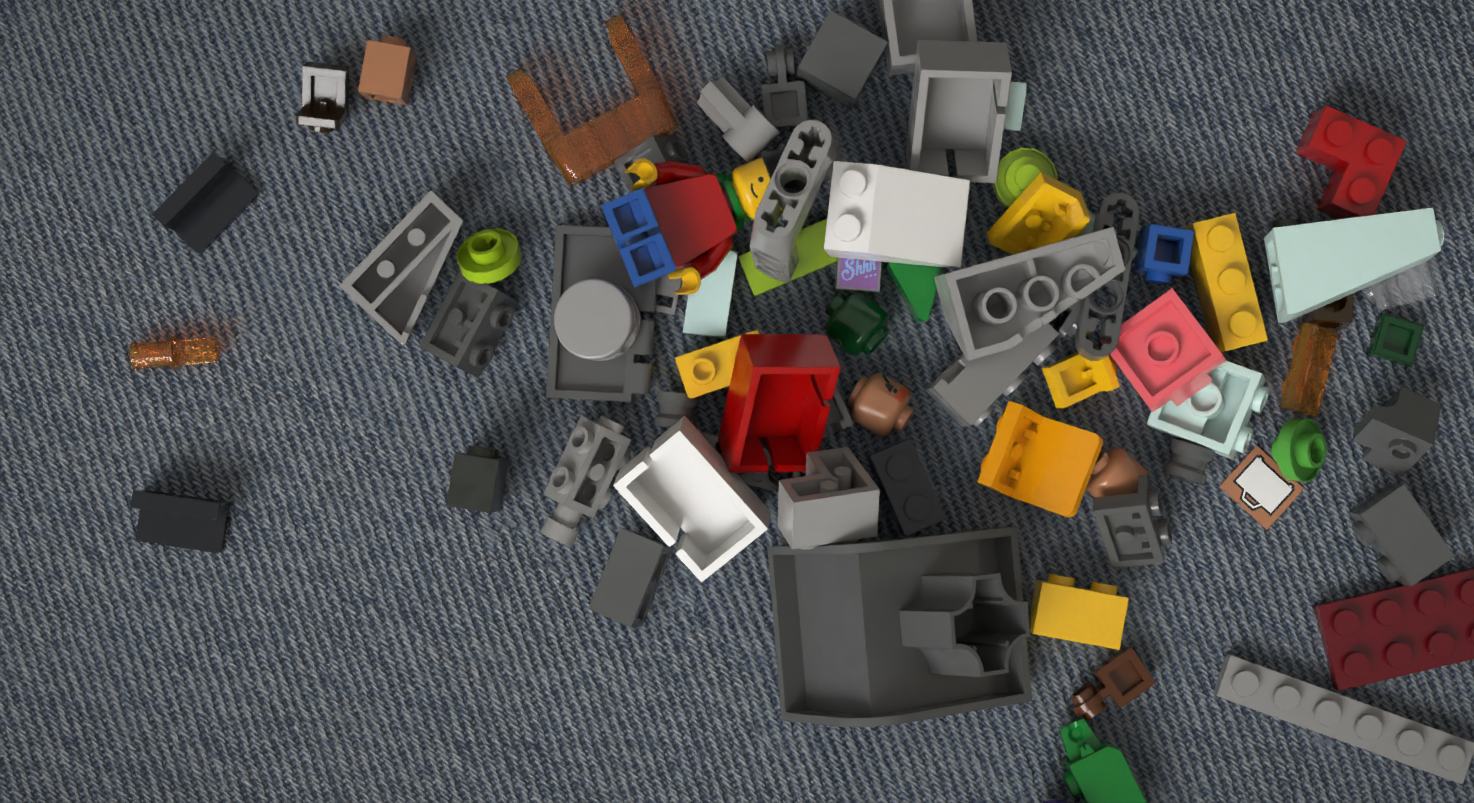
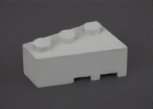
M430 190L348 275L339 287L401 345L405 346L461 228L463 220Z
M1048 323L1025 337L1022 342L1011 349L967 361L962 353L925 391L961 427L971 426L972 424L976 427L994 410L991 404L1002 393L1008 396L1024 381L1025 377L1021 373L1032 362L1038 366L1056 349L1051 342L1059 333Z

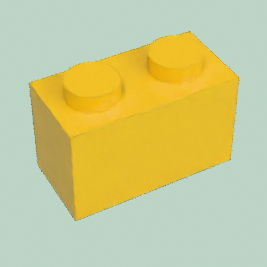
M1050 573L1048 581L1036 579L1029 615L1030 632L1032 634L1120 650L1129 598L1117 594L1118 586L1092 581L1091 589L1074 586L1075 578Z

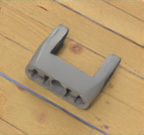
M803 121L793 130L754 217L750 241L754 266L761 273L783 282H790L799 262L796 240L822 182L831 183L834 161L842 162L841 142L820 121ZM791 180H800L806 184L804 189L798 193H788L783 190L784 185ZM781 207L782 209H784L782 214L784 228L777 227L775 231L772 232L768 229V225L775 226L781 216Z

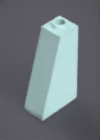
M1425 208L1273 228L1264 238L1278 323L1293 320L1430 260L1441 251L1440 246L1444 243L1443 226L1439 220H1435L1434 209Z

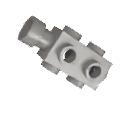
M583 416L580 417L543 494L558 502V506L552 517L547 516L540 531L542 534L572 547L579 532L576 527L582 514L594 518L597 510L604 508L608 504L611 497L609 485L616 471L624 467L630 457L628 446L631 439L621 435L624 426L603 416H600L598 423Z

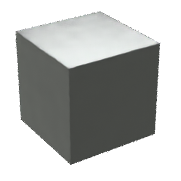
M830 9L798 66L796 79L804 81L809 87L852 110L880 62L888 42L878 37L864 24L851 18H845Z

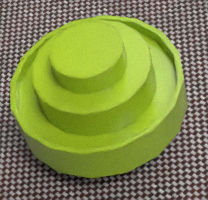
M1019 148L1009 152L998 164L996 183L992 185L996 197L1005 207L1009 208L1040 172L1057 180L1058 174L1054 163L1046 154L1034 148Z
M496 228L477 232L465 239L458 248L456 258L462 275L466 279L478 284L499 282L512 274L521 263L522 252L514 234L508 230Z

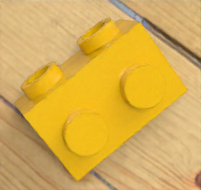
M1040 172L989 229L987 236L991 245L1013 255L1080 235L1090 221V215L1081 192Z

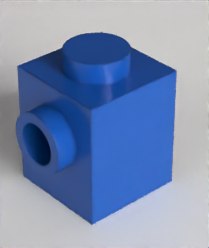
M1154 224L1140 229L1137 246L1139 251L1135 259L1134 272L1146 274L1145 281L1157 284H1171L1172 278L1177 279L1187 275L1194 231Z

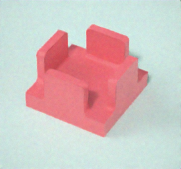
M1173 288L1121 324L1116 349L1110 354L1152 412L1171 400L1176 406L1185 402L1213 381L1209 373L1226 361L1223 354ZM1100 340L1102 344L1107 343V340Z

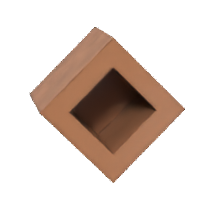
M381 36L380 42L367 40L358 92L366 99L408 106L417 55L411 47H406L407 41L391 36Z

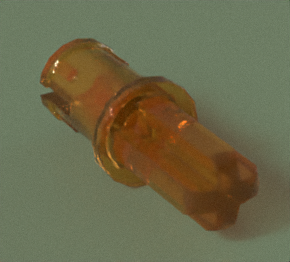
M170 336L168 341L133 342L129 347L130 364L134 370L168 366L172 370H179L181 365L215 363L219 360L220 356L219 342L215 337L178 340L176 336Z

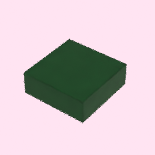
M1378 313L1366 354L1406 367L1413 366L1424 325L1388 313Z

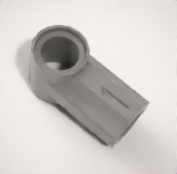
M724 77L716 81H710L700 91L701 95L697 104L724 132L722 137L745 161H753L780 134L776 126L756 106H751Z

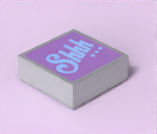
M837 258L835 290L879 293L882 262Z

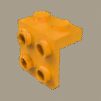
M1009 401L1005 412L997 422L996 435L989 453L983 458L980 469L981 473L977 482L1002 495L1064 517H1073L1078 511L1102 449L1103 439L1096 433L1043 417L1024 405Z

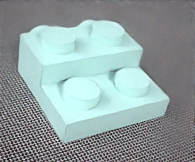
M1225 361L1209 373L1213 380L1209 385L1179 406H1176L1171 400L1156 411L1151 412L1147 425L1189 441L1192 444L1212 450L1216 454L1232 460L1236 451L1244 453L1253 434V429L1247 427L1252 412H1262L1270 389L1264 387L1266 379L1262 373Z

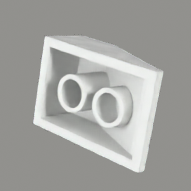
M834 161L824 250L830 257L961 269L970 180L877 164Z

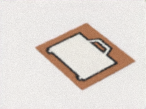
M1257 445L1219 486L1266 530L1304 490L1296 481H1288L1282 475L1278 464Z

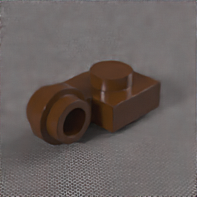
M1126 646L1092 670L1102 685L1094 688L1089 683L1076 690L1070 696L1073 702L1071 708L1076 715H1082L1084 720H1088L1105 709L1106 704L1103 699L1107 696H1110L1117 707L1122 708L1156 682L1133 648Z

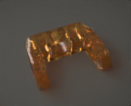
M620 14L608 19L604 23L609 32L608 37L611 41V46L638 95L565 136L561 133L533 80L524 75L521 68L506 75L541 142L568 186L577 185L615 165L614 160L631 149L636 148L651 136L669 135L679 126L655 75Z

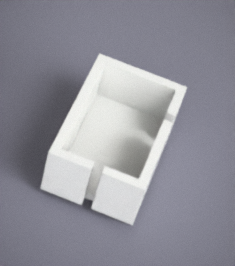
M686 416L682 417L658 437L652 448L650 446L646 447L622 467L613 484L618 492L669 547L676 542L681 527L685 533L680 536L675 554L701 582L748 546L769 527L771 511L737 473H729L723 457Z

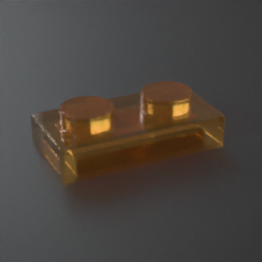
M1301 323L1299 335L1295 338L1292 347L1293 358L1289 374L1282 386L1283 398L1280 407L1303 416L1318 417L1338 334L1319 325Z

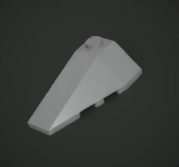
M1114 227L938 275L934 277L945 320L966 360L970 361L1013 348L1035 330L1058 317L1057 315L1074 303L1084 299L1123 272L1125 266Z

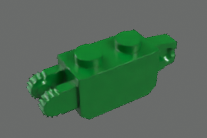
M1082 717L1075 718L1058 727L1067 756L1062 760L1068 770L1061 775L1073 798L1080 795L1083 803H1146L1120 749L1115 748L1111 743L1099 741Z

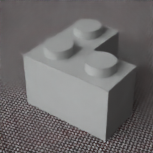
M849 447L808 452L806 454V476L779 480L777 527L791 549L807 550L816 548L818 545L837 542L853 543L862 538L875 537L878 531L880 489Z

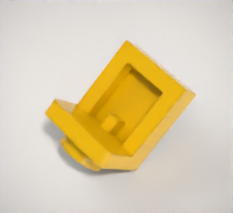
M1076 352L1042 368L1056 408H1066L1098 392L1112 391L1120 387L1116 376L1117 367L1110 355L1100 361H1090Z

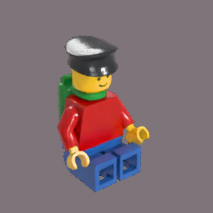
M779 142L775 148L761 151L760 158L736 167L731 174L726 176L722 173L707 174L700 165L673 160L653 164L648 159L640 158L625 170L626 174L635 173L641 178L632 186L634 192L601 205V208L633 286L637 287L668 274L669 279L682 278V286L679 290L675 291L676 295L696 293L701 286V280L716 271L732 249V235L742 229L744 222L754 220L756 210L786 144ZM791 180L784 185L783 190L788 193H798L804 189L806 184L800 180Z

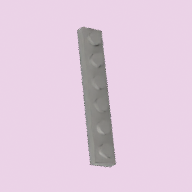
M1226 654L1213 691V695L1462 785L1474 754V742L1230 654Z

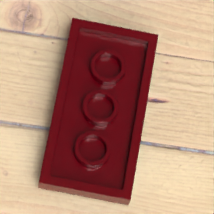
M1474 567L1425 578L1413 586L1399 584L1313 605L1335 690L1341 691L1474 659Z

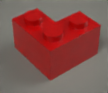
M1327 105L1312 113L1295 153L1334 170L1317 210L1337 219L1374 215L1407 141Z

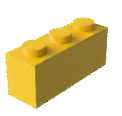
M1236 213L1192 223L1184 227L1183 229L1194 231L1190 265L1206 328L1211 340L1220 352L1268 341Z

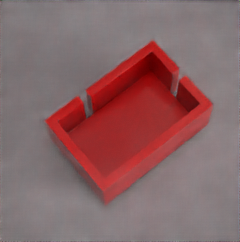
M741 334L718 435V441L729 473L768 472L769 464L759 437H764L765 445L776 472H806V454L819 451L830 410L828 399H833L841 368L827 335Z

